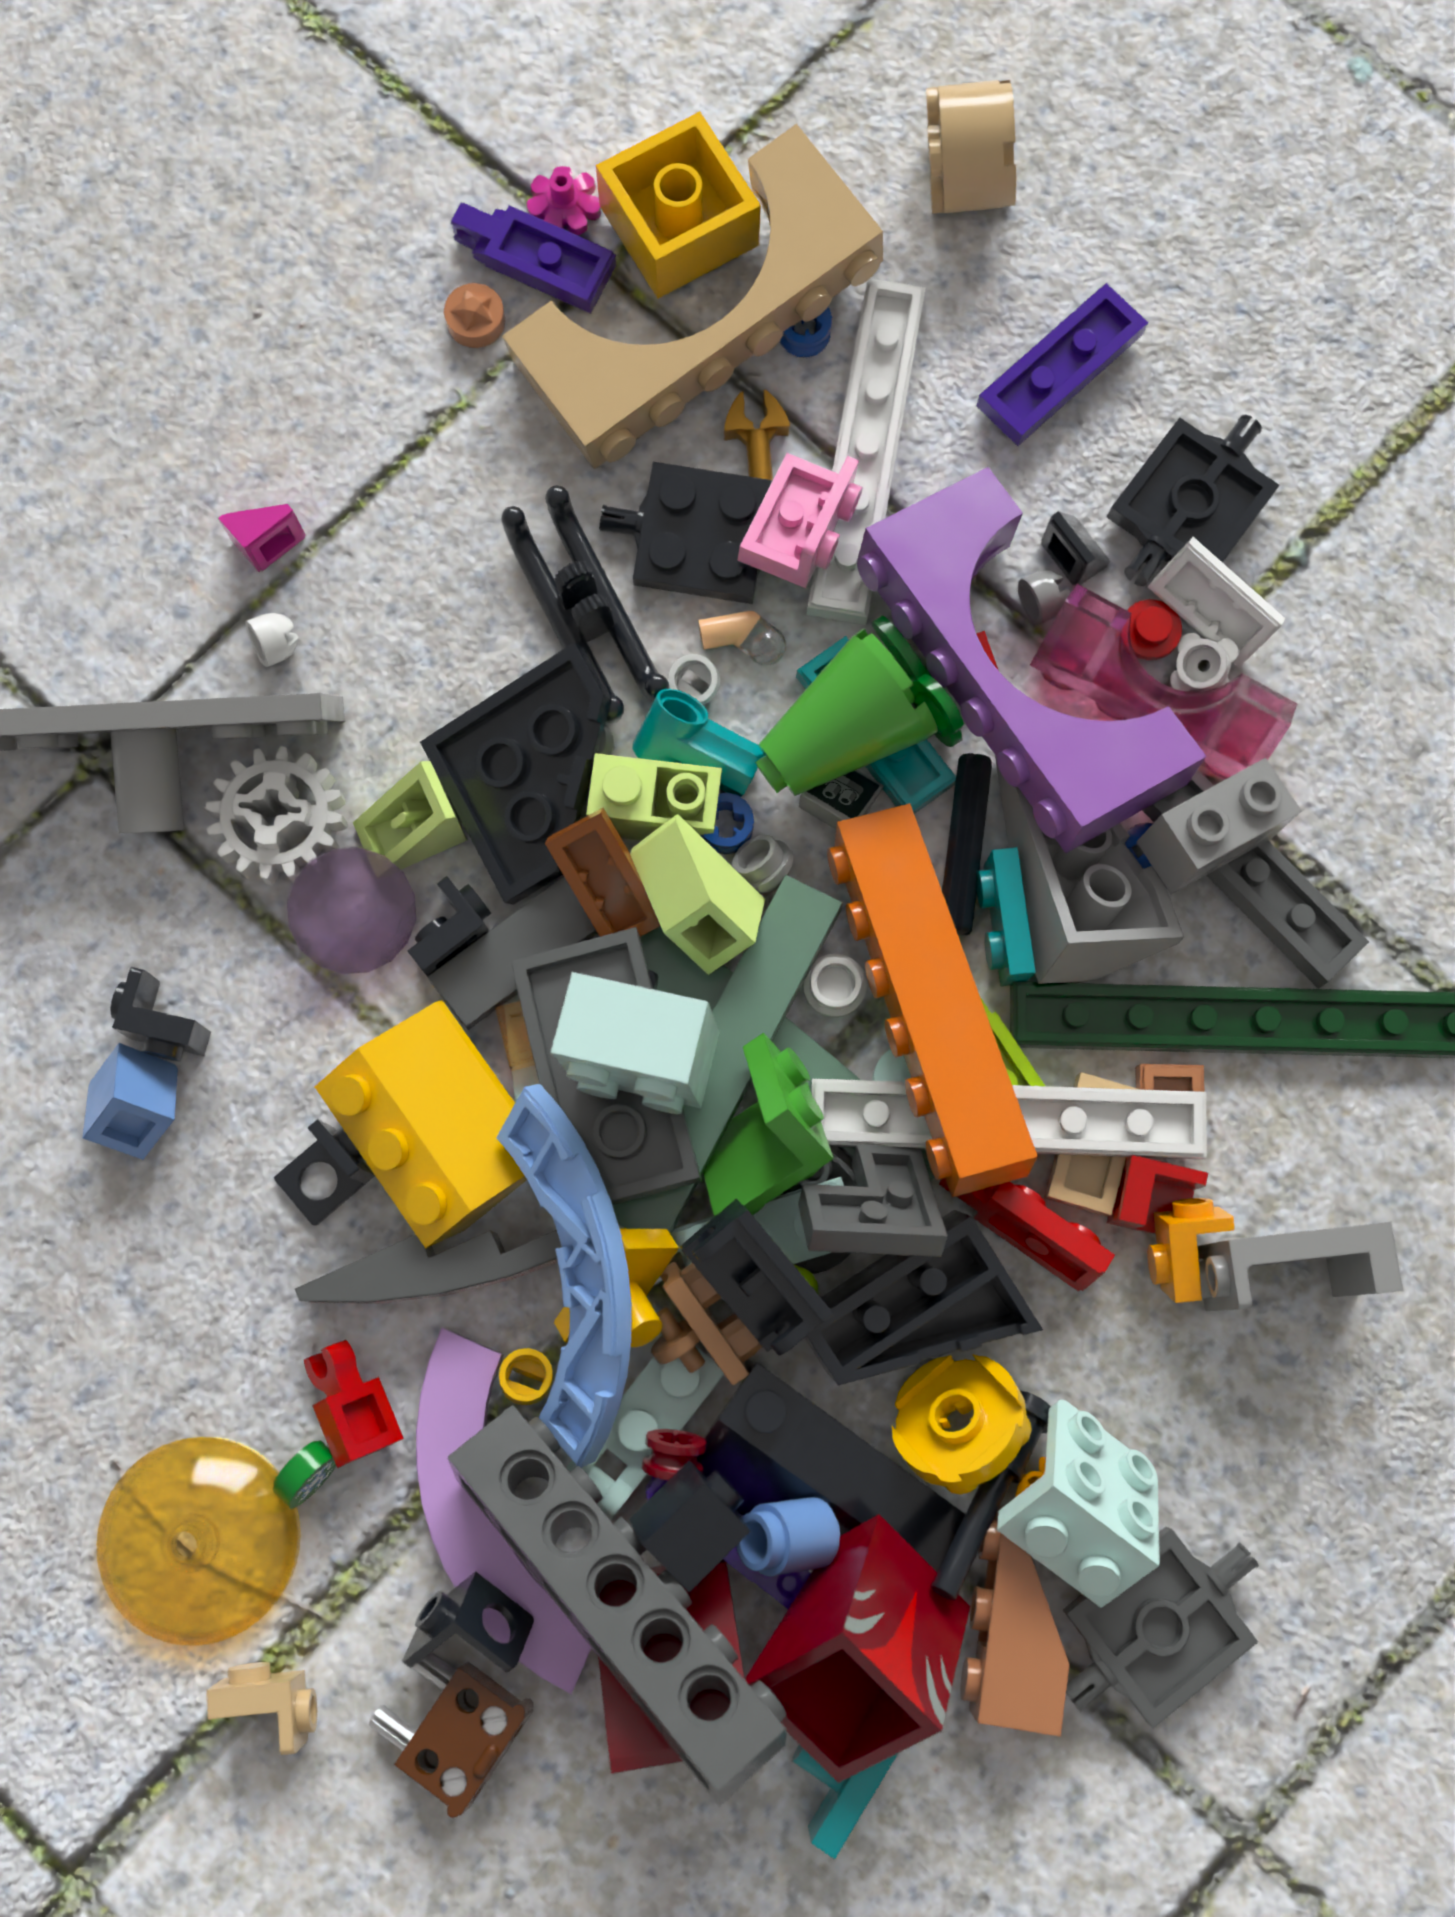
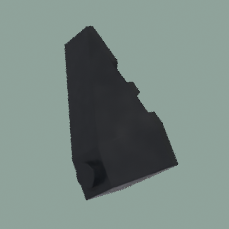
M755 1362L749 1375L743 1379L703 1438L707 1442L706 1450L703 1454L697 1456V1462L703 1466L702 1474L706 1478L717 1470L744 1499V1502L736 1509L741 1515L750 1513L753 1508L760 1504L815 1497L826 1502L832 1509L839 1524L840 1536L880 1514L936 1572H938L965 1516V1513L758 1362Z

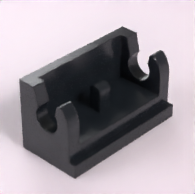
M737 1198L680 1246L682 1252L700 1271L766 1352L773 1349L778 1356L783 1355L802 1341L822 1322L825 1324L835 1315Z

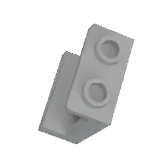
M1392 1222L1231 1239L1197 1246L1201 1293L1206 1311L1252 1308L1248 1268L1251 1266L1322 1258L1327 1260L1333 1297L1403 1291Z

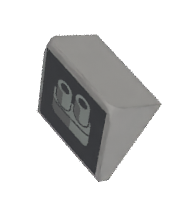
M855 770L802 793L799 800V808L836 829L838 821L866 815L883 790L884 785L859 770Z

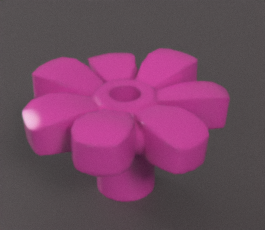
M559 166L554 168L550 179L543 175H537L531 183L530 187L533 198L527 200L528 214L564 229V226H567L568 231L575 235H580L588 230L587 219L597 220L601 215L602 210L599 204V197L592 195L596 189L595 180L587 172L581 173L573 180L570 167Z

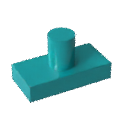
M798 1745L792 1762L830 1787V1790L808 1824L811 1844L834 1860L836 1859L899 1753L838 1783L816 1760Z

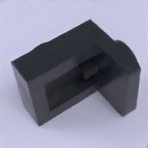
M131 967L126 982L118 984L112 997L110 1013L111 1017L115 1019L112 1028L131 1040L144 1042L142 1052L172 1061H181L183 1052L204 1056L211 1031L196 1020L153 1011L160 981L144 969Z

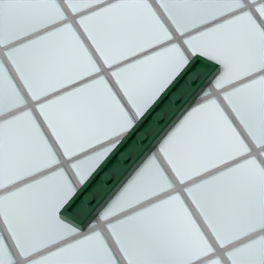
M1012 982L1010 985V1033L1020 1048L1455 1058V992Z

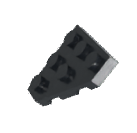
M575 642L420 741L504 903L516 904L563 875L546 847L545 842L549 836L580 820L592 776L594 755L598 753L612 700L585 650Z

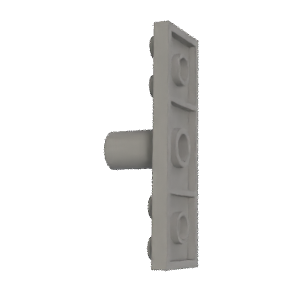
M311 693L0 709V751L16 750L15 738H17L18 748L79 747L78 735L110 733L119 833L184 830L176 730L212 728V739L266 737L265 725H276L277 735L303 736L328 734L327 722L345 721L343 697Z

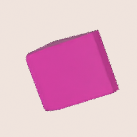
M288 504L223 514L218 518L231 541L258 572L264 571L305 539L306 536L293 509Z

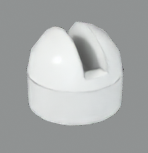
M277 613L262 614L245 622L251 644L265 667L284 661L294 653L298 644V635L290 632L294 624L285 615Z
M689 654L679 658L672 665L668 676V683L670 689L685 692L704 705L716 696L720 687V676L717 668L709 659L702 655ZM688 669L710 685L704 694H701L693 685L682 679V676Z

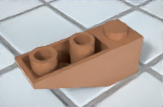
M1000 1504L978 1551L979 1559L988 1560L984 1588L975 1587L971 1598L969 1625L970 1629L979 1630L976 1657H966L964 1660L960 1687L961 1700L970 1701L969 1711L977 1723L1061 1737L1069 1662L1031 1555L997 1531L998 1512L1005 1506Z

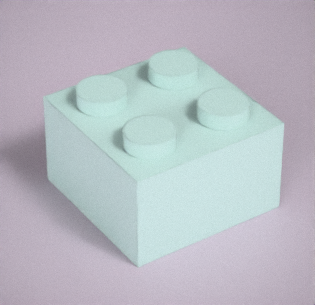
M572 972L551 1054L567 1072L566 1076L578 1081L577 1089L581 1092L601 1098L616 1099L618 1090L644 1096L642 1104L649 1108L667 1113L681 1114L683 1105L701 1108L720 1031L707 1001Z

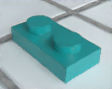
M1018 847L996 849L991 851L983 865L984 870L977 871L976 891L980 908H989L993 932H986L984 938L987 965L989 970L998 969L1000 987L1010 986L1012 982H1027L1036 971Z

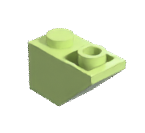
M595 753L586 816L604 808L620 837L626 839L643 840L677 814L699 835L714 833L722 768Z
M678 814L632 848L630 856L664 934L708 975L755 944L765 898Z

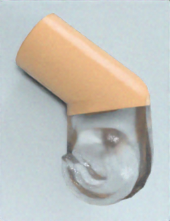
M744 611L698 620L703 650L734 645L754 662L761 665L778 663L786 651V640L781 631L754 611Z

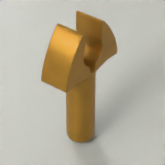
M764 390L763 408L765 418L760 422V428L755 429L753 422L745 417L744 392L742 391L735 398L727 414L724 425V441L739 439L746 445L749 477L773 480L770 442L775 436L789 435L790 423L788 417L774 396L767 390Z

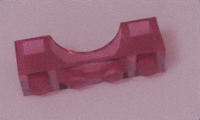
M1078 583L1075 585L1030 663V666L1041 671L1042 677L1048 683L1062 690H1076L1094 700L1101 712L1116 720L1139 718L1169 706L1207 756L1204 760L1207 769L1222 779H1227L1264 758L1267 760L1270 758L1291 726L1297 706L1296 702L1243 673L1218 688L1200 692L1181 691L1160 683L1146 672L1135 656L1130 638L1132 613Z

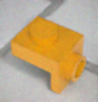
M1188 1198L1176 1200L1172 1203L1173 1211L1154 1212L1157 1244L1149 1245L1147 1249L1150 1277L1154 1285L1160 1284L1161 1290L1175 1303L1202 1301L1196 1234L1234 1231V1216L1220 1207H1213L1212 1199Z

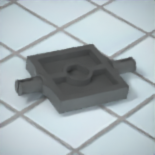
M1165 1526L1159 1531V1567L1102 1608L1083 1594L1066 1606L1062 1611L1085 1640L1090 1659L1093 1661L1090 1666L1067 1683L1066 1695L1075 1707L1081 1712L1085 1706L1112 1686L1115 1690L1128 1697L1146 1723L1154 1729L1255 1646L1258 1640L1237 1614L1232 1596L1228 1591L1250 1571L1259 1567L1256 1559L1249 1556L1251 1554L1249 1550L1239 1542L1236 1544V1547L1209 1567L1193 1557L1173 1529Z

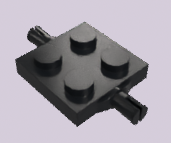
M1241 415L1224 440L1202 433L1180 417L1112 505L1106 517L1136 537L1143 546L1130 565L1124 569V574L1130 581L1145 563L1146 566L1134 583L1138 586H1145L1164 560L1169 563L1192 537L1198 540L1222 563L1225 561L1280 486L1254 468L1244 454L1255 437L1262 431V426L1257 419H1255L1244 436H1240L1252 418L1250 415Z
M653 461L648 492L639 506V511L603 505L599 530L635 536L637 555L632 578L634 586L753 604L757 577L761 570L738 561L740 545L773 480Z

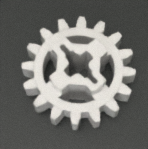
M280 746L275 760L269 761L261 749L258 748L253 750L254 765L246 768L236 759L230 763L236 775L231 782L224 779H215L213 784L223 794L221 801L206 802L205 809L220 821L206 828L207 834L215 842H224L217 853L227 864L237 861L236 870L243 877L251 878L259 868L261 879L267 885L274 886L279 872L284 871L295 884L301 881V866L308 864L317 872L324 869L321 860L317 856L322 850L332 853H338L340 847L330 835L332 831L347 829L348 823L344 817L333 812L344 806L346 800L340 790H329L336 780L327 768L315 772L317 763L310 754L305 752L294 763L293 755L288 748ZM297 782L305 785L313 792L316 805H311L308 800L298 799L299 790L296 788ZM280 807H285L288 811L287 815L277 816ZM276 816L272 826L265 820L267 817ZM238 827H244L249 832H255L254 842L258 845L257 851L244 844ZM304 838H306L301 844H299L297 847L293 848V847H294L295 845H297L300 841H302Z

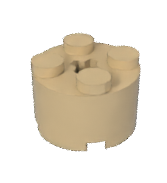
M992 80L926 88L932 214L1015 206L1016 164H1014V143H1016L1013 90L1010 80Z

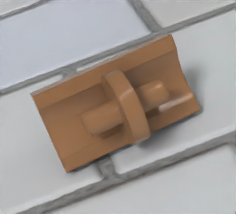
M675 1261L669 1264L660 1275L664 1281L663 1288L685 1320L678 1323L667 1307L657 1312L663 1328L660 1332L662 1336L651 1347L652 1355L659 1364H667L679 1358L688 1372L693 1373L705 1363L704 1358L695 1347L701 1341L729 1382L734 1386L749 1375L744 1362L762 1347L761 1344L735 1313L721 1323L716 1321L708 1307L718 1301L721 1296L693 1263L683 1270L678 1267Z

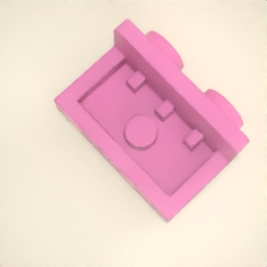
M786 453L740 545L738 561L806 588L816 566L826 570L832 560L840 539V534L833 532L838 520L842 519L849 522L857 507L863 490L862 486L854 484L859 460L847 456L838 474Z

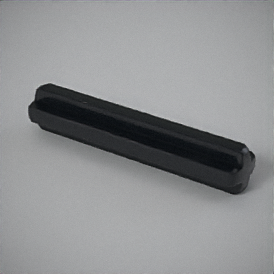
M966 753L958 758L942 893L958 936L970 935L973 928L977 895V871L980 870L992 772L991 758L983 754Z

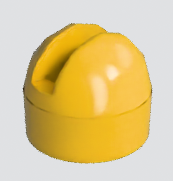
M531 1348L518 1349L510 1353L502 1362L499 1370L500 1387L503 1394L513 1403L518 1405L538 1403L551 1389L553 1380L552 1366L547 1357L540 1351ZM512 1370L528 1378L541 1381L540 1389L536 1390L509 1380Z

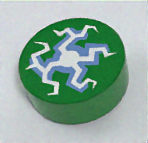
M323 1441L309 1443L296 1453L277 1475L273 1483V1493L290 1509L298 1507L310 1498L336 1468L329 1447Z

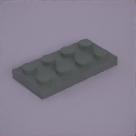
M634 927L511 961L539 1084L561 1107L581 1136L599 1170L612 1205L701 1182L702 1179L684 1108L681 1114L655 1110L642 1104L644 1096L618 1090L616 1099L601 1098L581 1092L577 1089L578 1081L568 1078L565 1069L551 1054L572 972L654 990L637 928Z

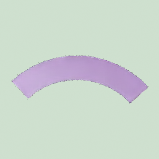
M441 1328L428 1362L420 1394L416 1427V1466L421 1503L432 1541L454 1587H457L476 1571L533 1616L534 1623L519 1662L539 1677L572 1694L591 1650L590 1645L457 1482L447 1459L451 1453L486 1426L488 1404L493 1383L504 1354L451 1330ZM485 1608L482 1614L485 1630L497 1642L508 1643L510 1628L507 1620L497 1610Z

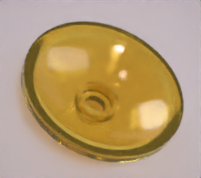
M205 1436L192 1437L170 1442L147 1453L135 1462L119 1479L111 1491L100 1517L96 1542L99 1573L109 1598L123 1617L134 1627L155 1639L171 1644L188 1646L207 1645L226 1640L247 1630L261 1620L279 1601L293 1576L297 1564L301 1533L297 1507L290 1509L273 1493V1483L279 1471L270 1461L254 1449L230 1439ZM182 1532L192 1534L196 1540V1551L191 1557L181 1555L177 1549V1538Z

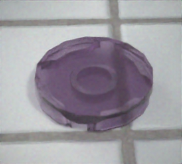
M361 846L334 848L311 858L294 877L286 900L288 926L299 949L320 967L342 974L370 972L391 962L408 943L416 921L415 894L404 872L384 854Z

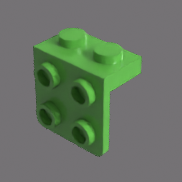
M764 1032L743 1046L758 1102L731 1120L704 1171L714 1217L736 1198L754 1215L765 1204L798 1182L810 1178L819 1168L834 1159L821 1123L824 1119L823 1113L813 1098L808 1084L810 1075L806 1067L791 1048L788 1047L781 1052Z

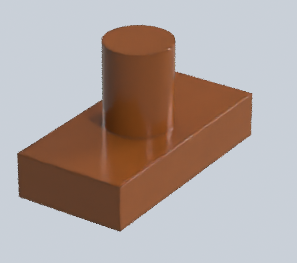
M604 808L547 838L545 842L546 847L600 937L634 927L637 928L641 937L661 926L630 856V852Z

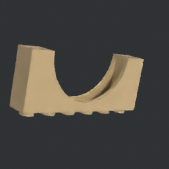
M797 123L748 158L751 189L759 200L771 228L769 245L765 261L753 286L740 303L720 321L699 333L677 341L650 345L627 344L597 336L572 322L550 301L502 335L514 364L594 470L606 461L615 462L623 458L632 450L636 439L654 426L663 427L674 421L682 413L687 402L704 390L711 392L721 387L732 376L734 368L752 355L759 357L771 351L781 340L783 331L801 320L807 322L818 317L829 306L835 295L849 285L856 287L868 281L876 273L880 263L883 262V230Z

